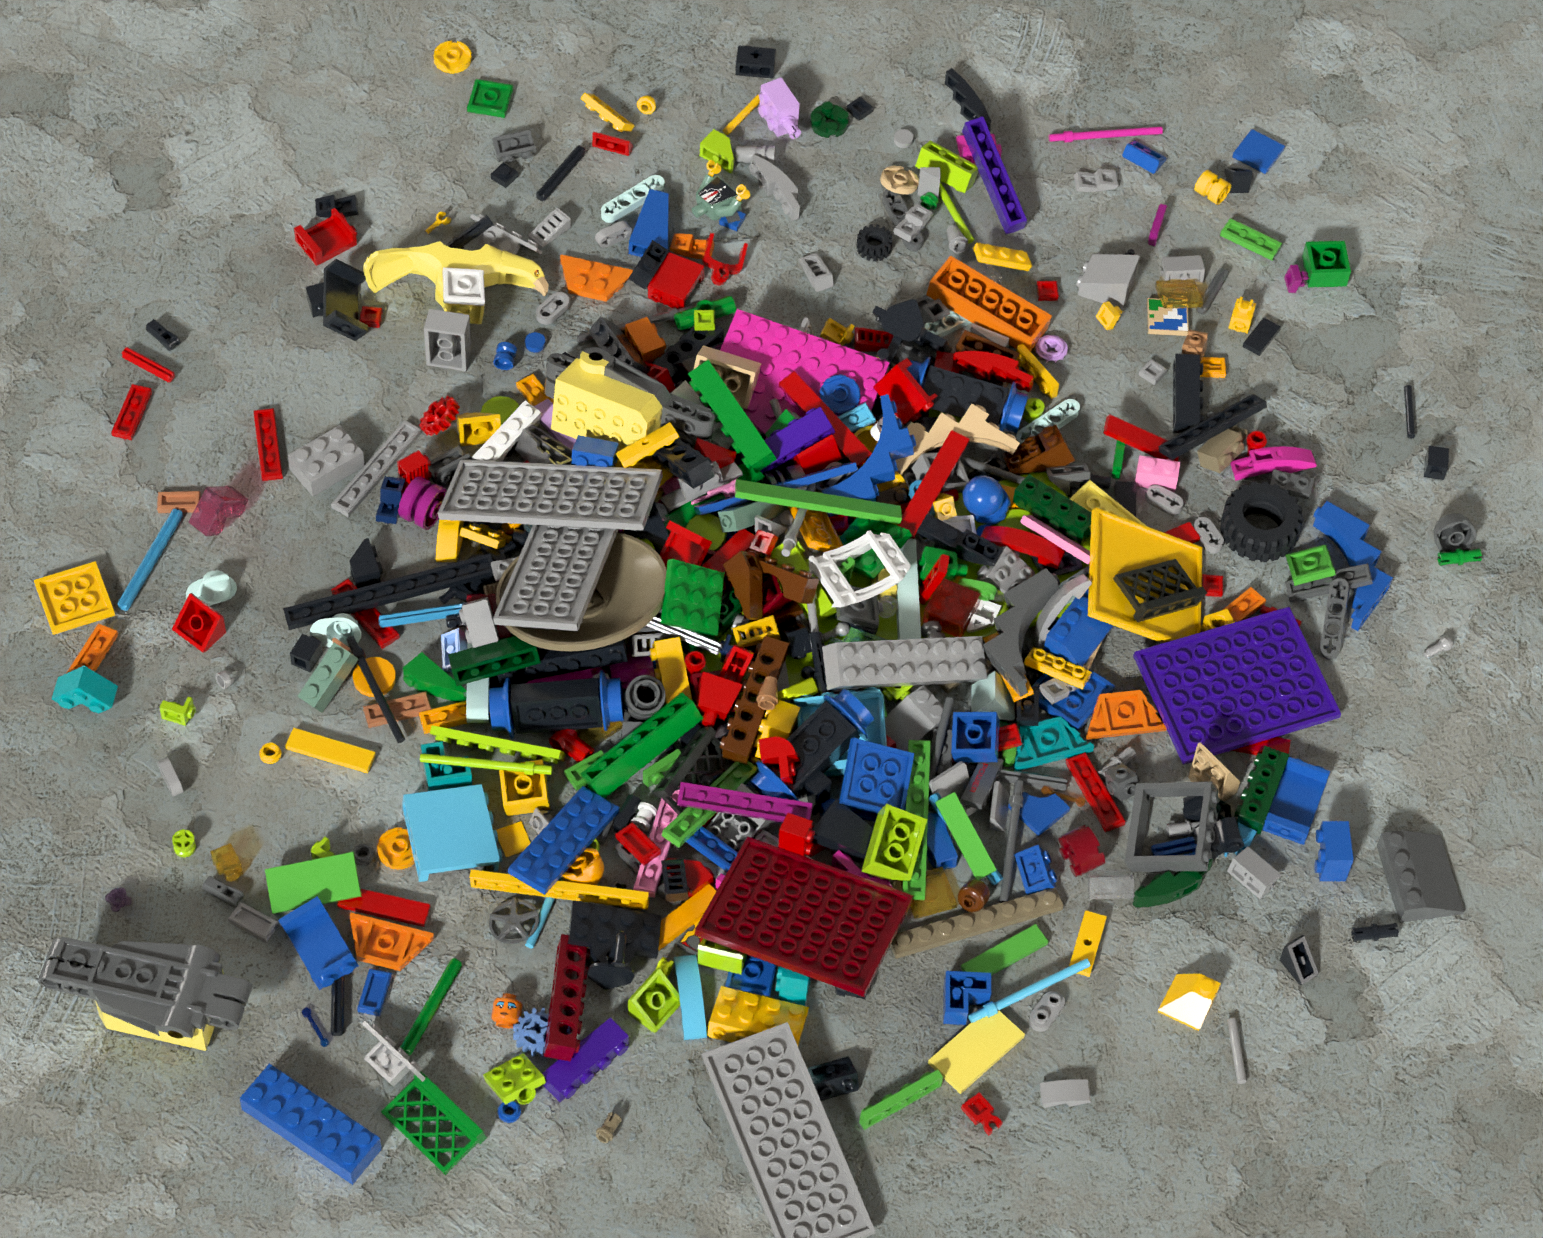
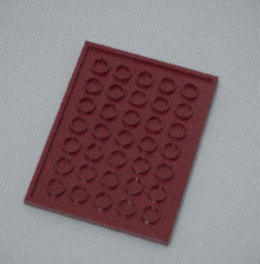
M747 836L695 928V935L864 997L913 902V895Z

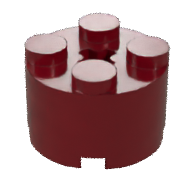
M1085 824L1058 838L1061 848H1059L1060 854L1064 860L1069 859L1072 864L1070 869L1075 877L1105 864L1103 852L1099 853L1098 846L1100 844L1090 827H1086Z

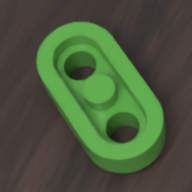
M960 578L956 585L959 595L965 598L975 597L983 601L993 600L997 593V588L994 585L978 580Z

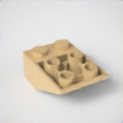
M1199 742L1188 777L1191 782H1212L1215 788L1219 790V799L1225 802L1237 793L1240 781Z

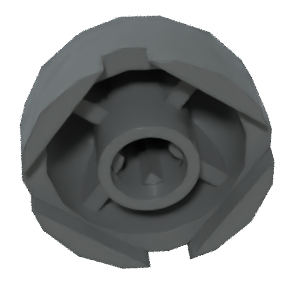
M1458 513L1446 514L1436 522L1433 530L1435 544L1442 553L1453 552L1456 549L1469 550L1472 547L1471 543L1477 538L1476 529L1466 516Z

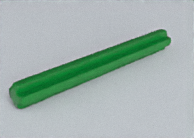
M455 958L450 960L400 1046L409 1056L413 1053L462 968L460 960Z

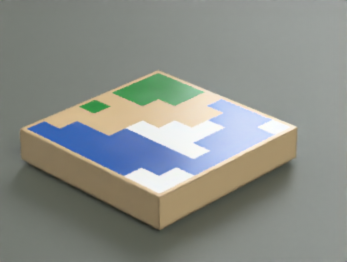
M1148 298V334L1187 336L1189 330L1187 300Z

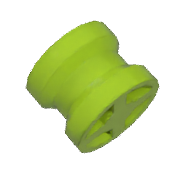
M1038 398L1027 400L1023 413L1025 421L1031 423L1043 415L1045 406L1042 400Z
M184 829L175 832L172 837V843L176 855L184 858L193 855L196 850L193 833Z

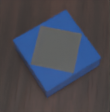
M737 210L733 216L721 217L719 225L738 231L746 218V214Z

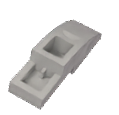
M757 155L751 156L749 169L751 174L757 178L760 189H764L767 196L774 194L775 199L782 204L784 213L788 214L792 221L799 219L800 205L797 202L798 189L784 172L769 161Z

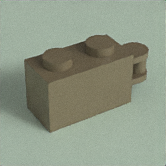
M1234 425L1209 439L1197 451L1200 466L1221 473L1244 450L1243 441L1247 437V429Z

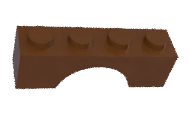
M748 550V552L755 554L760 565L762 582L767 576L773 574L781 582L785 598L801 604L813 603L819 579L812 577L811 572L794 570L795 566L783 563L781 565L777 563L778 560L768 556L763 558L760 557V552Z

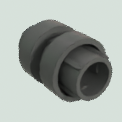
M638 676L629 683L624 693V707L636 719H649L661 709L665 701V689L662 683L653 676ZM645 692L649 694L651 702H641L637 698V693Z

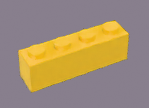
M680 637L654 641L652 648H650V657L656 663L657 669H654V676L662 683L665 689L664 706L682 692L692 700Z

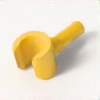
M439 212L436 216L437 220L425 230L426 233L429 234L440 224L448 225L451 222V218L448 216L442 220L446 213Z

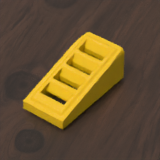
M773 615L732 628L737 646L742 648L757 645L758 642L762 643L764 635L781 640ZM769 627H770V628H771V631H770V632H767V629H766V628H769ZM758 629H762L763 634L759 635ZM749 631H753L755 637H751ZM742 632H745L747 639L742 640Z

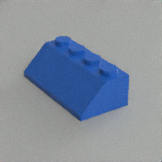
M1089 588L1080 600L1075 597L1047 634L1044 650L1048 653H1052L1056 657H1061L1065 661L1082 667L1114 626L1088 616Z

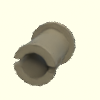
M609 1112L601 1128L596 1130V1138L602 1143L612 1141L613 1133L622 1121L621 1117L616 1113L613 1116V1112Z

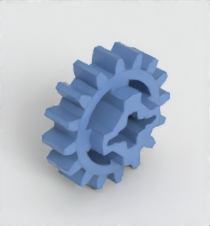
M533 1008L531 1014L524 1011V1018L519 1017V1023L513 1025V1039L517 1040L516 1047H522L524 1054L531 1051V1057H534L536 1053H539L541 1057L544 1055L549 1013L545 1014V1008H542L540 1012Z

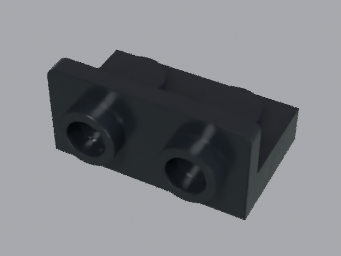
M849 1056L807 1068L821 1101L859 1090L858 1073Z

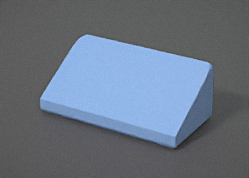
M460 628L441 635L442 670L445 672H452L448 654L467 649L468 643L465 632Z

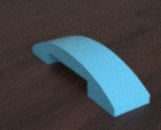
M696 955L673 957L684 1040L707 1038L703 995Z

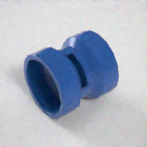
M501 342L497 345V354L494 357L493 364L501 370H510L514 365L517 348L512 343Z

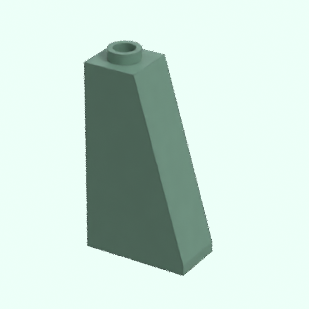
M750 501L723 509L718 512L723 533L739 531L755 525L756 515L770 520L788 509L784 505Z

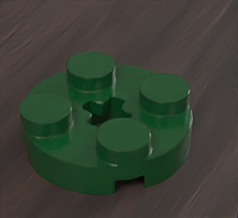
M829 101L823 102L822 105L816 107L811 113V128L817 135L824 138H829V135L841 136L848 128L849 113L842 107Z

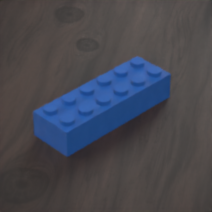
M270 1063L240 1097L241 1107L244 1112L352 1185L382 1150L380 1137Z

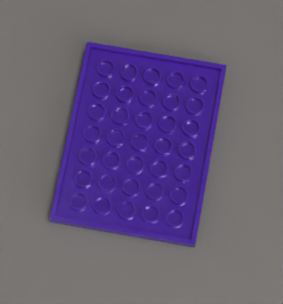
M1290 607L1138 650L1133 654L1183 765L1193 762L1199 742L1213 755H1218L1335 720L1341 716L1334 697Z

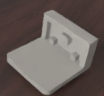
M1005 546L994 566L984 565L979 569L976 580L992 583L1004 594L1034 576L1035 572L1011 549Z
M961 761L929 782L931 795L939 793L944 798L955 792L961 803V797L970 781L966 764ZM962 805L967 816L979 810Z

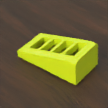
M808 678L779 691L778 699L794 700L803 695L813 696L818 694V689L813 678Z

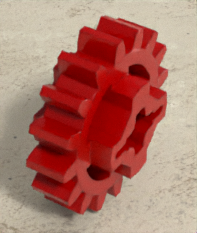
M447 396L445 399L441 397L439 402L435 401L430 404L428 411L424 412V417L420 419L421 423L419 426L426 435L432 436L433 434L438 435L441 430L445 431L451 426V422L456 420V415L459 414V403L453 397Z

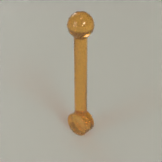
M1047 786L1041 788L1042 794L1052 795L1055 793L1060 798L1075 802L1079 807H1083L1085 804L1083 797L1077 799L1050 790Z

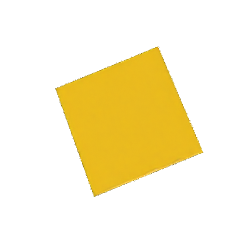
M521 821L496 830L498 841L505 857L523 852L531 843Z

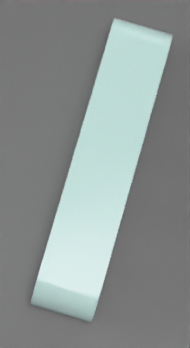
M472 643L468 644L467 649L473 648ZM490 677L467 683V723H489Z

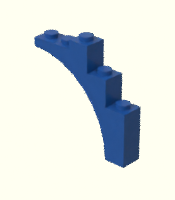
M888 394L880 396L883 426L873 453L852 476L837 485L823 489L822 493L876 502V496H879L876 484L895 480V471H898L895 460L914 455L913 447L916 446L914 435L909 434L908 428H902L900 418L896 419L894 413H897L895 402L890 401ZM827 513L828 517L838 515L833 513Z
M829 799L821 803V816L835 799ZM845 805L863 820L876 822L878 813ZM928 813L927 858L935 872L956 867L958 855L944 821L938 813Z

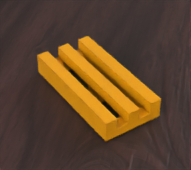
M1202 358L1200 363H1203V374L1200 377H1226L1225 358Z

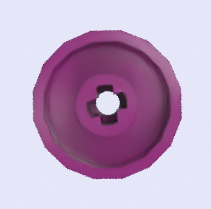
M421 476L416 477L407 486L402 495L398 508L399 517L408 522L414 521L418 527L429 530L439 519L438 511L447 490L437 484L431 485L429 480Z

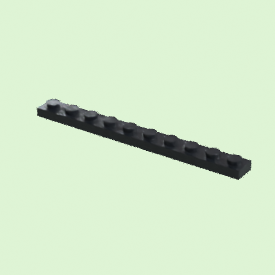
M491 554L283 608L288 629L292 630L311 625L320 619L332 618L339 613L352 614L494 576L491 568V562H493Z

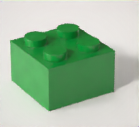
M1345 241L1306 242L1302 260L1304 270L1308 273L1309 277L1307 280L1308 288L1347 286L1351 269Z

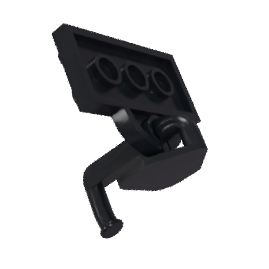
M915 299L890 306L887 311L878 306H875L872 311L879 325L886 332L894 335L889 347L878 351L877 356L881 361H887L891 364L903 340L907 342L914 341L922 347L928 345L936 354L937 351L951 352L952 347L946 339L924 328L919 304Z
M573 900L567 944L590 948V954L595 963L590 965L587 976L601 988L608 990L632 983L635 976V971L628 967L632 963L634 955L655 959L658 956L662 915Z

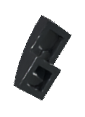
M333 194L315 199L317 217H331V209L336 208L339 213H343L345 217L359 215L358 200L355 195L336 199Z

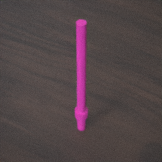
M1161 126L1087 132L1064 131L1063 133L1049 134V142L1064 141V143L1073 142V140L1163 134V128Z

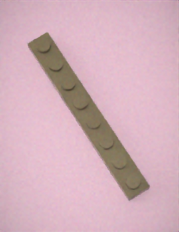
M1055 887L985 907L978 912H968L896 933L890 946L897 959L1063 910V903Z

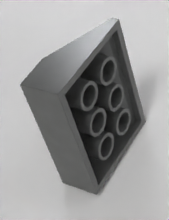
M1406 830L1381 833L1377 849L1400 923L1464 914L1441 835Z

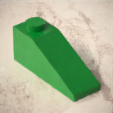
M423 652L403 667V679L409 687H414L419 692L426 691L429 695L457 703L466 701L467 690L461 685L456 686L455 680Z

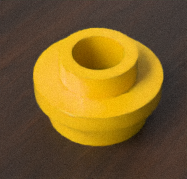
M645 95L639 98L637 107L642 113L651 114L656 109V102L653 97Z
M266 743L260 749L259 755L264 763L274 764L280 760L282 753L278 745Z

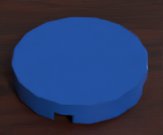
M833 375L826 379L819 392L820 399L835 415H842L856 408L861 396L860 388L856 381L845 375Z

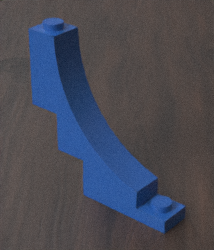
M1326 501L1322 507L1319 506L1314 512L1313 517L1315 521L1313 527L1323 532L1338 546L1345 556L1349 567L1366 563L1369 565L1373 584L1354 588V599L1351 607L1355 609L1351 616L1353 619L1351 628L1359 631L1389 590L1393 577L1375 568L1381 551L1363 541L1367 536L1370 525Z

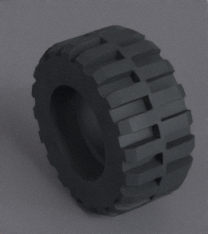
M1251 482L1249 486L1244 484L1239 487V490L1235 489L1226 500L1221 518L1220 530L1225 543H1229V548L1233 552L1237 551L1238 555L1242 558L1245 556L1254 562L1255 560L1267 562L1269 559L1275 561L1280 556L1285 557L1289 554V551L1293 550L1298 541L1303 523L1302 508L1299 504L1297 505V499L1294 496H1290L1288 490H1282L1277 484L1269 485V482H1262V484ZM1251 514L1266 515L1273 519L1279 527L1271 530L1258 529L1249 524L1245 517Z

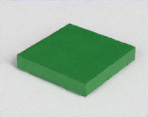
M475 79L467 105V112L505 118L513 92V85Z

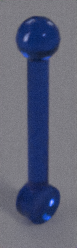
M304 1008L302 1010L303 1017L309 1020L321 1040L320 1045L327 1047L329 1040L324 1038L313 1020L311 1009Z

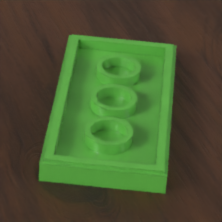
M354 852L265 869L272 914L295 910L317 896L322 904L362 897Z

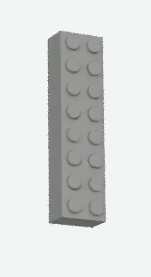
M982 636L837 642L822 647L827 690L971 683L987 679Z

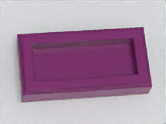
M1160 204L1150 231L1148 245H1156L1165 218L1167 205Z

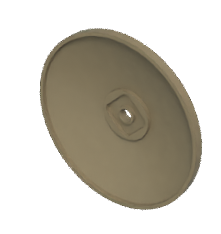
M617 532L578 631L506 626V628L513 635L528 644L556 651H583L619 642L645 627L662 608L665 595V564L660 555L651 546L633 536ZM519 556L507 567L499 580L496 591L497 608Z

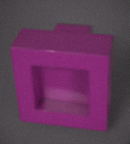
M1290 265L1284 276L1288 293H1296L1299 287L1305 286L1304 280L1309 279L1308 273L1306 271L1300 272L1298 265Z

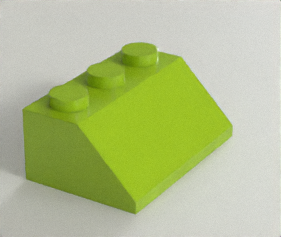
M886 804L878 812L861 872L880 879L910 881L927 819Z

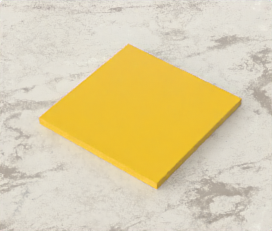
M1095 507L1091 513L1089 579L1092 581V584L1089 586L1088 616L1161 643L1200 633L1202 600L1195 607L1137 623L1133 617L1136 612L1113 578L1117 574L1176 559L1196 588L1202 587V547ZM1173 567L1168 568V571L1177 574ZM1153 572V575L1162 578V574ZM1140 575L1138 576V579L1144 582L1148 581L1147 578H1144ZM1167 577L1166 581L1173 584L1176 583L1175 580ZM1124 579V582L1132 587L1133 583ZM1152 581L1151 585L1161 588L1160 584ZM1180 583L1179 587L1189 590L1186 585ZM1137 585L1136 589L1144 593L1146 592L1145 588ZM1165 587L1166 592L1174 594L1173 590ZM1150 591L1151 596L1157 599L1159 598L1158 594H1155ZM1135 595L1139 603L1144 602V599Z

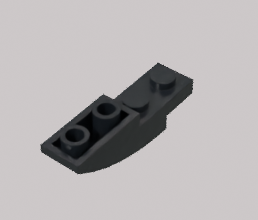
M928 513L917 530L918 534L935 542L933 547L955 552L957 558L976 564L994 566L1003 551V548L966 529L965 532H962Z

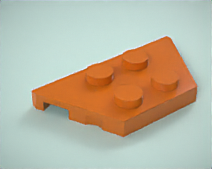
M560 255V263L562 264L563 275L569 294L607 302L615 292L623 288V284L633 272V270Z
M1141 690L1099 694L1097 697L1086 740L1163 732L1167 729L1157 716V711L1148 703L1146 696Z
M350 913L358 961L401 971L434 940V933Z

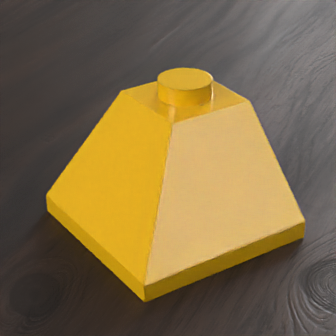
M480 412L458 414L457 428L460 447L485 444L500 428V414Z
M1200 973L1176 974L1158 1012L1199 1031L1218 994L1221 983Z

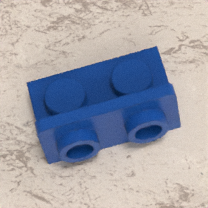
M1039 845L1014 854L1025 892L1028 895L1046 888L1056 887L1055 882L1058 880L1054 870L1050 868L1049 863L1052 860L1047 850L1044 851Z

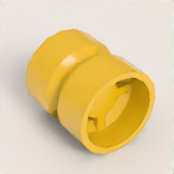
M1206 170L1197 180L1194 190L1204 197L1208 196V200L1219 205L1227 197L1231 189V183L1223 178L1218 179V175L1210 170Z

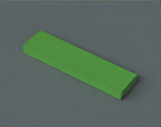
M953 792L936 801L935 804L974 877L980 880L997 871L956 793Z
M1035 924L962 964L961 970L963 972L991 973L992 976L1048 945V940Z

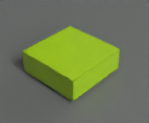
M694 310L695 331L715 330L714 310Z

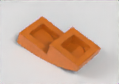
M674 233L670 251L686 257L703 260L706 240L694 239L693 234ZM712 241V245H711V249H710V256H711V257H712L713 250H714V247H715L714 241Z

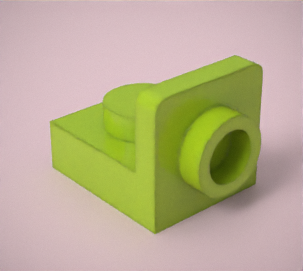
M187 697L184 706L177 702L164 700L160 705L162 719L184 726L187 725L189 719L194 717L196 711L192 697Z
M325 836L321 841H317L311 849L312 860L335 855L329 851V838Z

